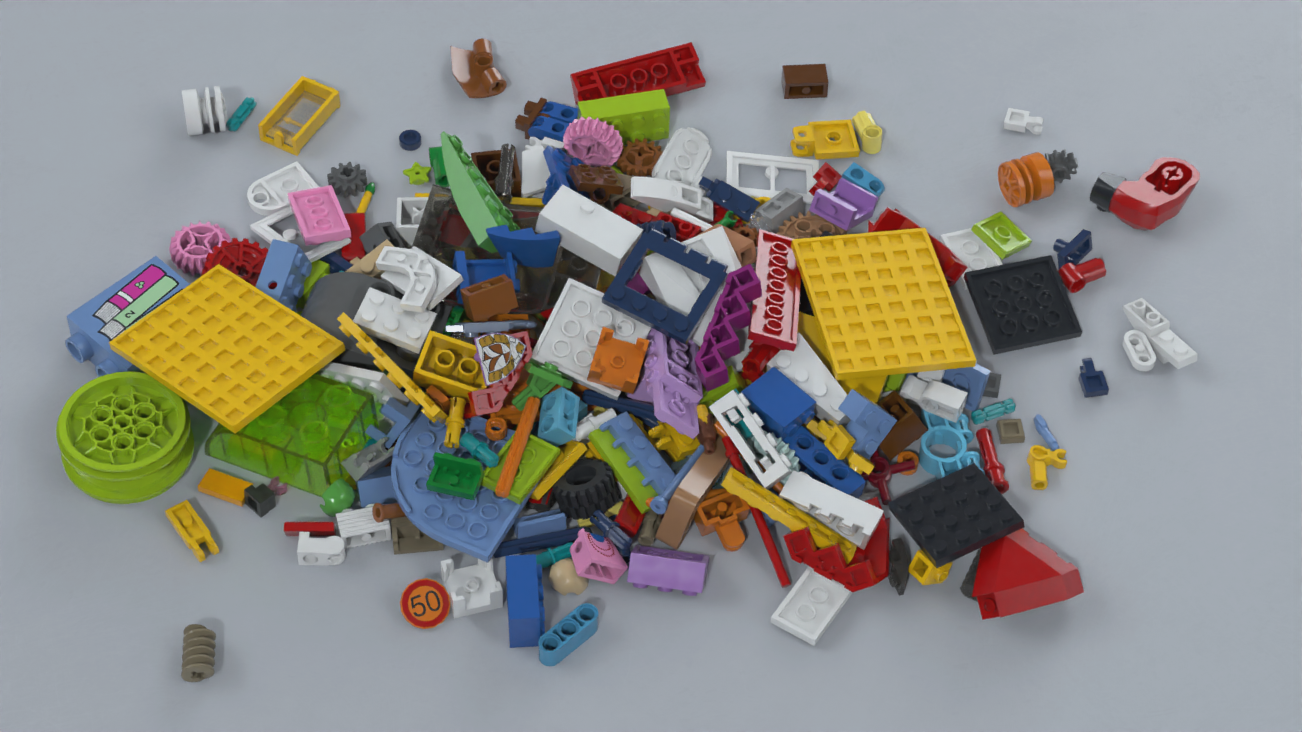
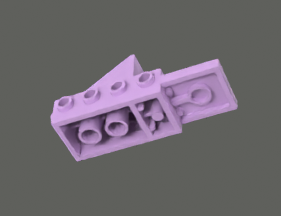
M651 328L646 339L649 340V344L634 393H627V396L635 401L654 405V415L658 420L668 423L680 434H685L694 439L699 434L697 405L703 398L702 381L697 374L695 357L699 347L691 339L685 345Z

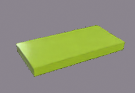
M596 429L590 432L588 435L589 440L604 461L611 467L613 474L641 514L652 510L651 507L646 505V500L659 495L651 485L646 487L642 485L641 482L645 477L636 465L629 468L627 462L630 460V457L623 448L615 449L612 446L616 439L610 431L602 432L600 429Z

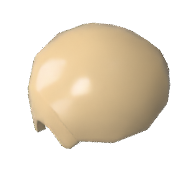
M565 558L555 563L551 567L548 576L551 587L564 596L571 592L580 595L588 587L589 578L577 575L572 558Z

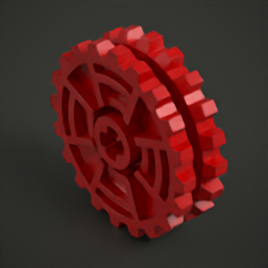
M232 238L229 243L226 240L221 241L220 247L215 245L212 248L213 253H208L201 276L219 264L256 287L269 250L266 247L261 249L256 241L251 244L246 238L243 241Z

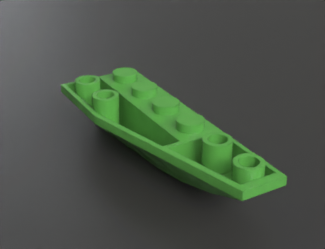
M443 131L440 134L447 179L458 210L478 246L491 253L498 252L487 235L486 228L507 224L510 232L521 229L511 219L513 215L510 210L503 206L473 163L472 158L464 150L462 141L456 135L451 136Z

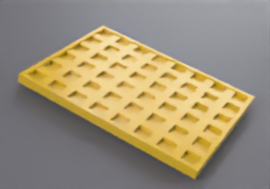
M926 228L792 239L791 248L836 380L975 367L976 357Z
M219 264L109 342L111 350L235 434L346 350L343 342Z

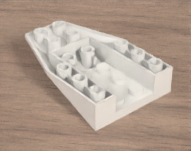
M723 226L681 242L688 246L686 253L693 248L709 256L708 264L712 259L728 265L726 270L728 274L742 267ZM658 253L646 256L639 271L640 276L659 303L685 316H688L702 290L705 289L710 281L709 278ZM724 282L690 338L700 347L726 282ZM751 302L746 303V305L748 306L749 310H750ZM749 326L735 332L739 339L740 354L724 360L726 367L732 365L737 372L742 371L743 365L741 361L750 351L748 347L753 342V340L748 339Z

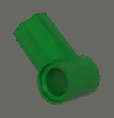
M442 146L429 147L430 166L433 167L435 184L441 186V188L449 187Z

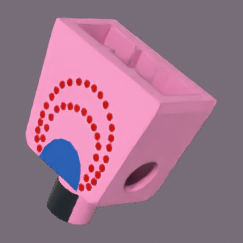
M585 527L579 530L578 538L570 547L577 575L615 584L628 568L611 539L593 534L591 528Z

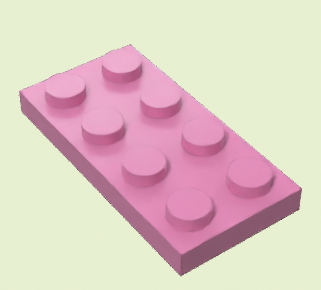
M332 185L287 193L290 207L306 246L319 245L328 241H341L351 237L350 227Z

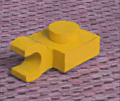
M831 419L828 423L821 420L817 429L827 438L823 444L838 460H844L856 440L842 425H837Z

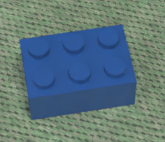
M536 554L505 556L510 648L537 647L540 636L545 634L542 565L536 563Z

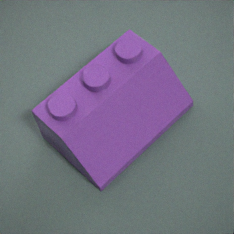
M636 544L630 556L627 582L633 583V587L647 588L650 585L658 587L657 590L663 592H672V589L683 590L682 594L697 596V593H702L704 589L710 555Z

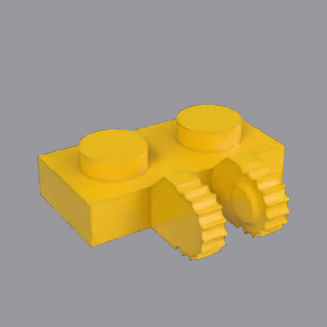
M657 421L659 425L653 427L648 432L649 437L652 439L665 435V438L656 442V449L660 451L673 448L678 458L693 454L700 445L696 437L692 439L685 434L682 435L668 423Z

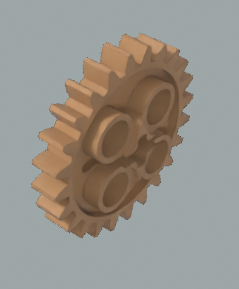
M807 211V216H803L799 212L798 218L791 215L790 221L784 220L783 226H779V231L776 234L793 239L820 237L825 230L835 236L847 235V231L817 214L811 215L810 211Z

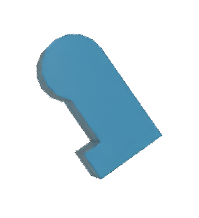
M855 162L842 174V178L876 195L878 198L885 191L881 180Z

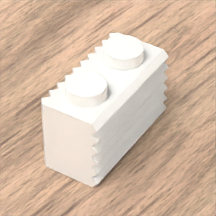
M369 504L365 508L356 510L344 509L341 513L335 514L339 537L343 539L345 549L391 540L389 520L385 519L382 523H377L373 518L372 509L374 504Z

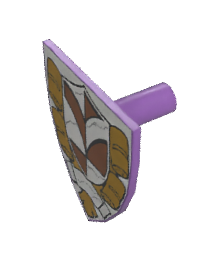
M491 333L474 338L477 350L474 359L480 362L485 385L488 386L506 378L516 368L526 348L524 343L515 337L501 333Z

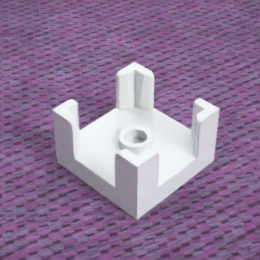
M492 558L488 563L478 559L477 565L455 570L453 559L441 561V578L449 594L450 607L454 619L503 607V590L500 581L496 582Z

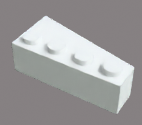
M798 332L797 345L794 352L780 350L767 363V371L772 367L777 368L816 401L814 413L819 419L824 420L826 423L831 419L837 425H842L845 428L851 419L838 408L847 397V394Z
M793 470L779 494L780 498L850 540L863 550L876 530L884 512L882 509L812 479L811 476L801 471Z

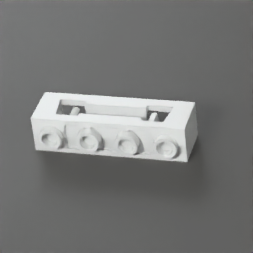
M732 390L709 406V408L764 488L769 490L792 473L789 468L792 463L784 453L781 455L775 448L778 443L770 432L765 434L761 426L764 423L756 412L751 414L747 408L750 403L742 392L737 394V392ZM739 409L744 416L743 421L763 450L768 454L770 453L775 463L773 464L767 456L759 460L739 429L734 425L732 426L725 415L728 414L730 420L736 424L742 420L736 411ZM758 461H760V463L764 466L766 472H763V470L757 463Z

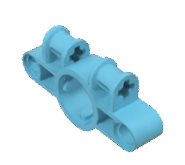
M921 408L920 420L928 429L921 438L918 455L922 468L928 473L935 475L936 480L973 463L985 474L979 464L980 455L975 451L966 452L967 444L974 438L973 432L968 427V416L961 413L955 423ZM935 444H945L956 451V456L939 458L931 454L928 447Z

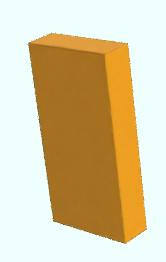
M209 468L198 485V491L242 507L245 503L244 489L253 485V483Z

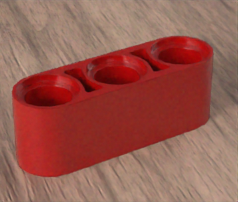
M344 213L351 230V237L349 238L351 243L342 247V258L349 263L356 257L361 260L366 256V251L359 238L366 232L365 213Z

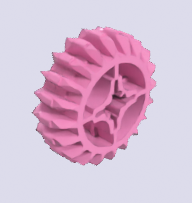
M590 116L587 119L584 117H580L579 120L574 119L567 126L563 136L564 148L567 150L568 155H573V158L576 157L583 163L596 168L599 166H612L614 162H617L623 150V137L619 136V131L614 130L613 125H607L606 121H599L598 118L594 120Z
M199 221L198 224L194 225L190 222L189 227L182 226L181 231H175V236L171 237L169 247L171 260L177 269H182L184 274L190 272L192 276L196 273L201 275L208 253H213L212 248L215 245L220 247L221 241L224 240L228 243L231 242V238L224 228L218 226V223L211 225L209 221L206 224H202Z

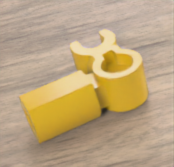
M1034 445L1030 448L1027 463L1030 466L1032 489L1044 490L1047 488L1046 466L1053 465L1058 469L1066 467L1067 460H1061L1064 459L1066 450L1056 449L1055 451H1050V449H1045L1041 445Z

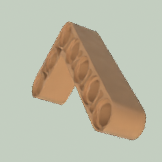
M718 433L713 443L715 452L707 455L704 450L674 492L656 533V539L676 550L682 544L699 505L731 462L725 456L726 449L722 442V437Z

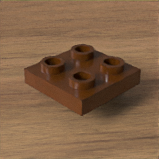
M587 164L570 165L569 175L578 191H586L591 201L603 204L609 199L610 194L622 195L624 186L615 170L611 167L600 166V168H596ZM602 188L600 192L593 193L595 189Z

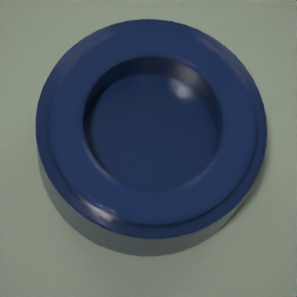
M416 130L403 131L399 136L400 147L407 151L418 149L421 146L420 133Z

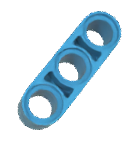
M589 603L581 604L543 634L538 642L539 661L545 666H555L593 636L598 630V609Z

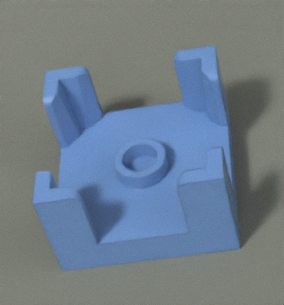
M390 397L385 405L382 404L379 409L381 414L394 422L388 433L384 434L371 424L365 433L376 441L387 437L388 440L384 443V446L389 449L411 421L421 404L416 406L410 400L405 407Z

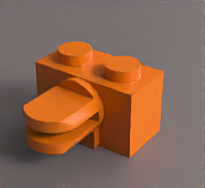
M726 492L703 501L699 505L693 519L702 537L716 531L723 547L727 551L733 552L739 550L744 544L745 534L739 522L747 519L750 508L747 501L737 495Z

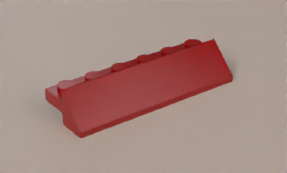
M692 42L570 74L575 105H578V102L660 89H664L667 97L705 87L706 81L698 65L699 58Z

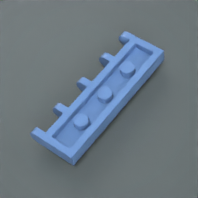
M624 412L600 425L599 429L602 432L609 430L616 439L612 446L615 449L622 447L630 457V460L627 462L629 468L636 465L645 479L641 482L644 487L651 485L660 496L676 475L630 415Z

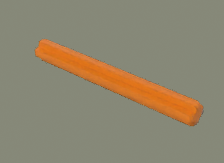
M530 396L525 403L495 488V494L498 497H508L540 407V400L537 397Z

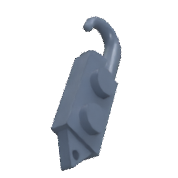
M529 320L461 322L445 326V332L464 333V337L470 338L478 337L479 332L491 334L501 333V331L536 328L537 323Z

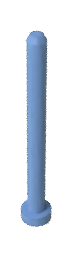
M700 444L664 492L660 496L654 497L650 502V507L655 513L664 514L666 512L668 501L704 452L703 445Z

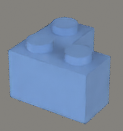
M853 389L838 408L851 419L845 429L856 440L852 449L867 459H870L897 422L888 412Z

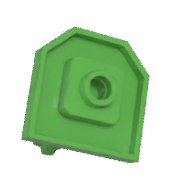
M529 361L523 367L530 372L526 382L528 386L513 398L511 402L521 411L524 409L528 397L536 398L538 396L542 398L556 384L570 389L573 382L557 371L559 367L545 361L544 365Z

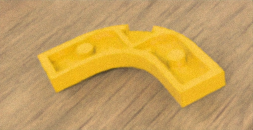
M814 418L808 424H805L810 434L817 440L820 438L827 439L817 429L819 422ZM851 448L846 456L849 467L859 474H862L864 471L869 475L874 468L873 463Z

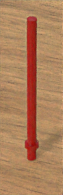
M729 436L723 437L722 442L726 449V458L730 459L735 470L747 476L739 457V450L735 447ZM749 505L782 588L791 585V582L763 513L760 509Z

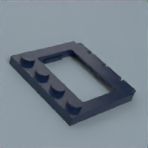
M652 228L648 234L645 232L642 234L603 295L602 303L686 345L726 281L728 265L712 259L708 264L709 256L693 248L686 253L688 246L673 238H670L665 243L667 235ZM649 249L710 279L691 308L688 316L626 286L630 280L632 281L641 267Z

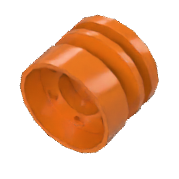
M1039 152L1022 156L1020 159L1003 162L998 168V182L1005 200L1012 207H1020L1023 204H1029L1032 200L1038 201L1050 197L1054 192L1055 186L1052 169L1044 155Z

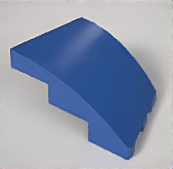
M507 224L486 228L487 235L502 258L505 259L506 252L511 251L513 260H516L519 265L528 267L553 266L561 238L557 230L535 235L532 227L511 232Z

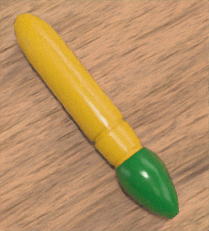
M370 182L366 186L356 213H366L372 195L375 193L374 182Z

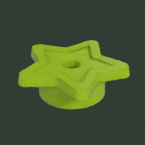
M414 162L412 168L403 170V174L409 177V184L421 185L429 182L427 174L431 171V167H421L417 162Z

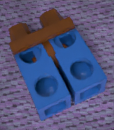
M540 98L538 103L528 100L524 107V115L528 117L518 115L515 119V128L524 131L525 139L528 140L530 137H536L539 140L547 137L563 142L567 126L574 119H578V109L556 102H547L545 98Z

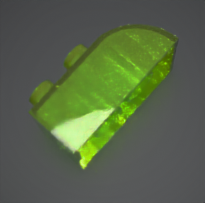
M313 374L236 434L218 423L205 443V455L322 497L323 493L332 483L340 478L346 481L350 476L341 462L352 454L361 451L367 441L372 439L365 433L368 426L371 424L377 429L379 428L374 396L372 393Z

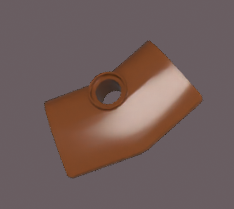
M483 38L476 40L473 43V51L450 46L452 74L469 98L491 97L505 90L507 83L494 67L492 44L489 40Z

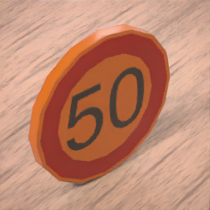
M428 578L417 579L410 583L402 592L400 599L401 613L405 620L414 627L421 629L434 628L441 624L448 616L450 609L449 594L445 587L435 580Z

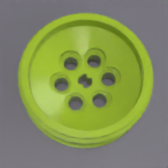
M116 372L89 381L71 395L57 421L56 438L67 476L84 493L103 502L131 504L157 497L169 490L180 480L193 457L194 436L191 428L190 413L185 400L146 373Z

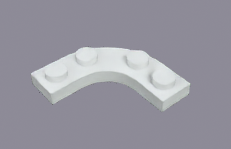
M384 246L376 261L377 269L408 275L411 279L399 303L401 309L424 313L436 288V275L427 257L415 250Z

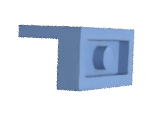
M560 509L516 518L512 527L516 539L566 530L565 513H561Z

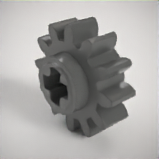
M1064 149L1061 152L1054 150L1052 154L1045 153V158L1052 169L1054 182L1062 183L1064 179H1071L1070 174H1077L1076 168L1078 163L1077 159L1074 158L1073 152L1066 154Z
M348 162L347 165L339 163L338 169L331 167V173L327 174L328 184L332 185L335 194L343 193L344 198L348 194H352L355 197L357 190L364 192V186L367 185L366 170H360V164L353 167L351 162Z

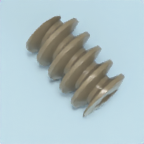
M188 625L183 631L184 645L182 648L181 677L187 682H200L203 679L212 677L215 672L213 668L215 660L213 658L215 657L216 633L203 625Z

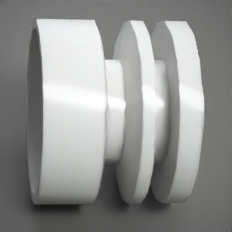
M214 86L215 96L212 97L209 95V88L205 87L204 98L199 97L197 89L182 90L188 136L203 134V124L207 123L211 133H215V122H219L220 132L226 131L227 111L225 98L220 90V86Z

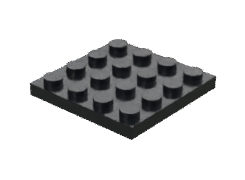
M1051 255L965 272V283L993 355L1081 337V327Z
M975 463L888 502L889 510L936 568L1025 527L1022 517Z

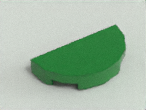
M455 305L445 326L458 323L464 308ZM444 327V329H443V331H442L443 334H445V335H447V336H449V337H451V335H452V333H453V332H445V327Z

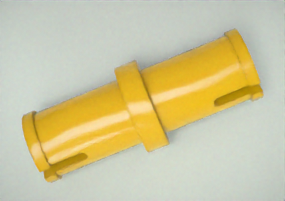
M455 397L450 399L449 416L445 419V425L447 426L444 441L445 447L453 448V444H455L454 448H459L461 429L465 425L463 416L466 400L457 397L456 402Z

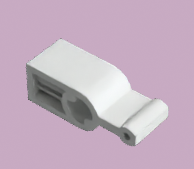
M909 375L900 390L899 396L916 401L923 410L956 423L965 408L968 393L939 381L927 383L913 375Z

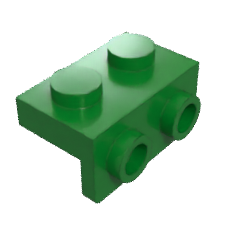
M435 452L433 455L434 467L426 483L427 490L475 500L484 478L482 463L472 458L464 459L449 453Z

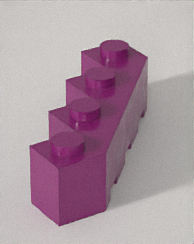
M751 264L728 274L725 287L714 309V315L704 334L703 343L695 357L697 374L707 392L729 382L728 370L724 360L740 354L739 339L735 332L749 326L751 317L746 303L762 297L761 281Z

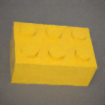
M431 330L429 331L413 373V381L418 386L428 389L433 385L444 395L452 398L455 397L456 399L457 397L463 398L467 403H470L468 392L489 388V385H485L480 362L474 359V355L477 353L475 345Z

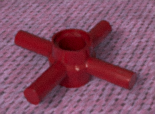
M876 449L870 457V461L874 465L873 470L869 475L864 471L860 475L865 481L868 480L871 486L878 488L882 504L888 505V502L892 501L888 489L892 475L916 469L914 460L889 465L885 458L879 457L878 449Z

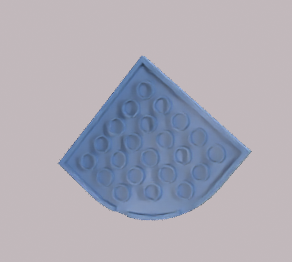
M420 405L411 421L400 434L393 451L391 478L397 502L407 518L423 533L442 544L488 563L538 483L520 505L508 498L496 496L494 491L480 485L475 500L427 490L426 483L434 467L433 455L435 452L449 453L464 459L474 458L471 456V452L462 447L461 444L459 448H454L455 444H453V448L445 447L444 441L447 426L438 420L433 423L421 411L424 407ZM482 417L465 419L460 439L465 433L469 432L480 442L488 444L489 449L496 455L515 433L514 430L507 428V435L504 439L493 441L487 438L485 433L487 419ZM499 427L491 428L493 431L501 430ZM481 462L484 471L487 466L483 462Z

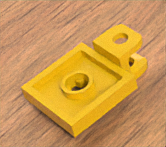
M851 119L808 122V125L796 126L792 130L794 139L791 140L790 146L794 156L809 157L813 156L814 152L816 160L859 157L860 149ZM804 133V137L799 136V134ZM797 146H802L804 149L800 150Z

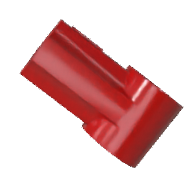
M1094 258L1076 266L1073 263H1067L1058 270L1062 283L1069 292L1076 293L1083 289L1086 283L1104 277L1106 269L1101 258Z
M753 341L748 347L750 351L741 361L743 365L742 370L747 375L757 376L780 349Z

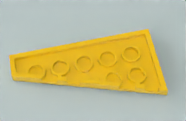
M343 312L337 318L341 323L339 329L348 337L353 335L358 340L356 346L364 354L370 352L376 358L373 360V363L381 371L386 369L389 372L386 376L399 389L404 387L406 389L404 394L416 406L421 404L424 407L421 411L433 423L438 420L444 424L448 415Z

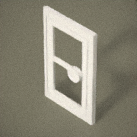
M735 151L726 152L727 184L752 198L769 197L771 199L781 192L775 191V179L779 173L777 168L806 171V194H798L803 196V203H812L814 196L809 190L817 182L813 176L819 170V160ZM739 164L767 167L765 176L770 179V190L739 187Z
M290 206L250 225L251 230L270 244L273 239L289 242L301 235L300 231L296 232L294 229H287L283 232L282 237L269 227L292 215L293 212ZM345 238L341 241H328L306 252L305 255L312 263L351 243V239Z

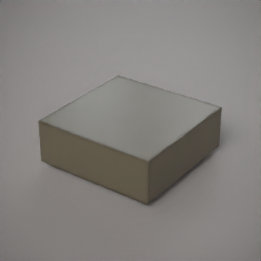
M1021 419L997 420L996 427L1000 444L1024 443L1025 434Z

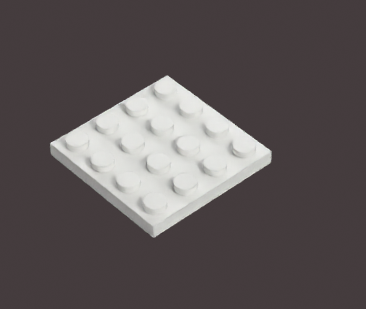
M569 278L534 347L533 355L529 361L544 365L545 361L559 367L557 371L562 376L609 398L618 400L621 393L620 390L587 381L602 328L613 329L612 338L636 344L637 338L647 339L651 327L603 304L602 297L604 293Z

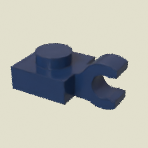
M1092 358L1082 359L1083 366H1080L1081 373L1078 380L1084 397L1108 395L1109 388L1103 371H1095Z

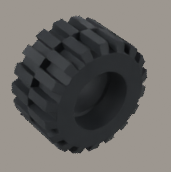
M593 458L575 462L552 486L561 513H565L567 518H573L574 520H585L591 516L596 517L593 513L597 510H602L603 513L607 512V509L612 508L614 503L617 502L619 495L611 467L607 462H602L600 459L593 460Z

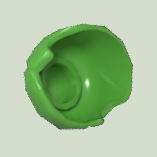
M340 478L332 483L323 493L322 498L325 501V506L322 504L319 506L326 515L336 517V513H341L344 509L352 507L355 492L349 483Z

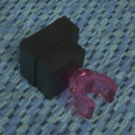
M276 476L268 486L264 483L256 488L250 485L244 489L245 504L262 518L276 507L275 496L283 495L287 492V483L277 486L279 485V476Z

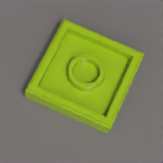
M1001 211L974 224L971 228V231L1002 260L1029 247L1032 242Z

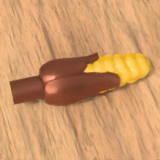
M699 404L697 406L699 425L697 439L704 446L705 454L711 455L715 452L713 443L716 440V431L712 421V414H709L706 405Z

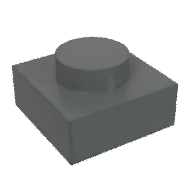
M990 373L983 396L998 398L1001 374Z

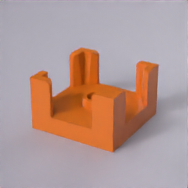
M603 327L587 381L633 394L649 340L637 338L636 344L612 338L614 330Z

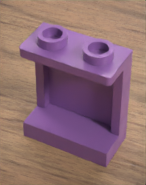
M841 178L836 189L831 193H827L822 189H818L815 192L809 211L847 231L873 216L878 197Z

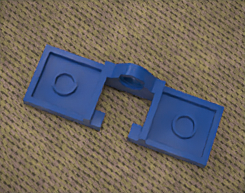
M548 145L543 154L550 176L546 180L547 186L542 203L547 205L562 185L590 200L586 191H578L569 175L570 165L578 166V164L584 163L576 157L571 158L567 156L560 148L554 149Z

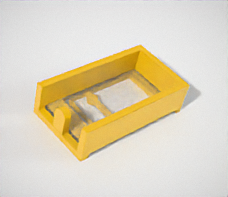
M301 76L258 124L260 140L298 156L302 147L337 108H340L339 91Z

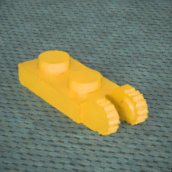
M188 500L165 510L166 517L189 550L192 549L194 556L199 562L206 560L203 550L199 547V544L203 542L206 543L213 555L219 553L218 546L211 537V532Z

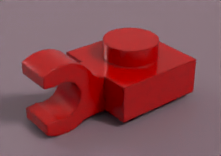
M825 162L813 176L817 182L809 192L813 196L818 189L823 190L825 188L829 192L842 176Z

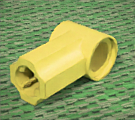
M866 111L858 112L852 118V123L862 141V150L868 154H876L881 151L882 129L875 124L870 113Z

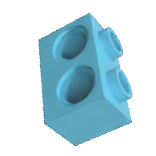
M560 387L543 396L538 438L556 447L575 439L580 397L564 387Z

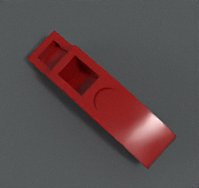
M622 203L613 211L616 215H618V212L624 211L625 220L626 211H631L632 224L634 225L658 220L669 221L675 227L676 240L679 242L691 239L701 231L700 226L661 211L657 216H653Z

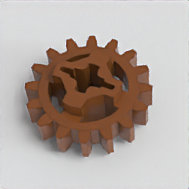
M635 138V143L628 140L626 146L623 145V150L617 160V167H620L622 173L627 172L628 176L647 177L650 175L652 177V170L663 152L661 151V146L655 147V141L647 143L645 138L642 142Z

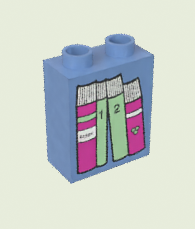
M157 256L153 257L67 315L71 335L65 340L68 351L79 363H83L86 360L92 362L95 365L98 377L116 372L145 373L111 350L109 342L190 284Z

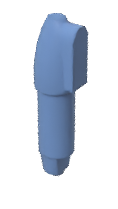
M1037 414L1033 419L1037 432L1043 437L1049 448L1053 451L1059 449V445L1049 431L1047 423L1041 415Z

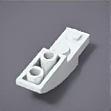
M635 176L631 178L632 199L665 213L675 207L706 223L713 221V201L702 197L700 189L659 178Z
M1143 298L1123 305V310L1134 330L1141 331L1146 335L1156 357L1163 364L1170 362L1177 369H1180L1197 361L1198 354L1169 329L1170 322Z

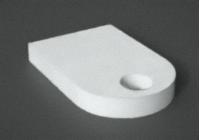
M296 161L252 183L247 192L248 204L254 212L270 216L290 206L287 193L318 188L319 186ZM258 199L266 200L262 203L255 202Z

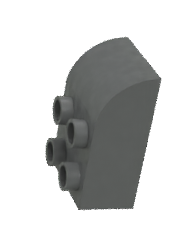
M338 272L320 278L313 285L300 316L344 343L346 350L331 362L377 371L387 375L389 372L386 369L381 371L373 363V360L376 358L370 352L364 354L356 346L358 340L353 335L348 337L339 329L341 323L337 318L344 312L354 320L369 287L401 300L404 294L394 289L385 280L361 273ZM440 301L430 310L437 313L431 331L443 334L442 331L448 321L453 305ZM367 334L413 380L414 369L422 349L417 354ZM403 387L399 389L403 394L406 391Z

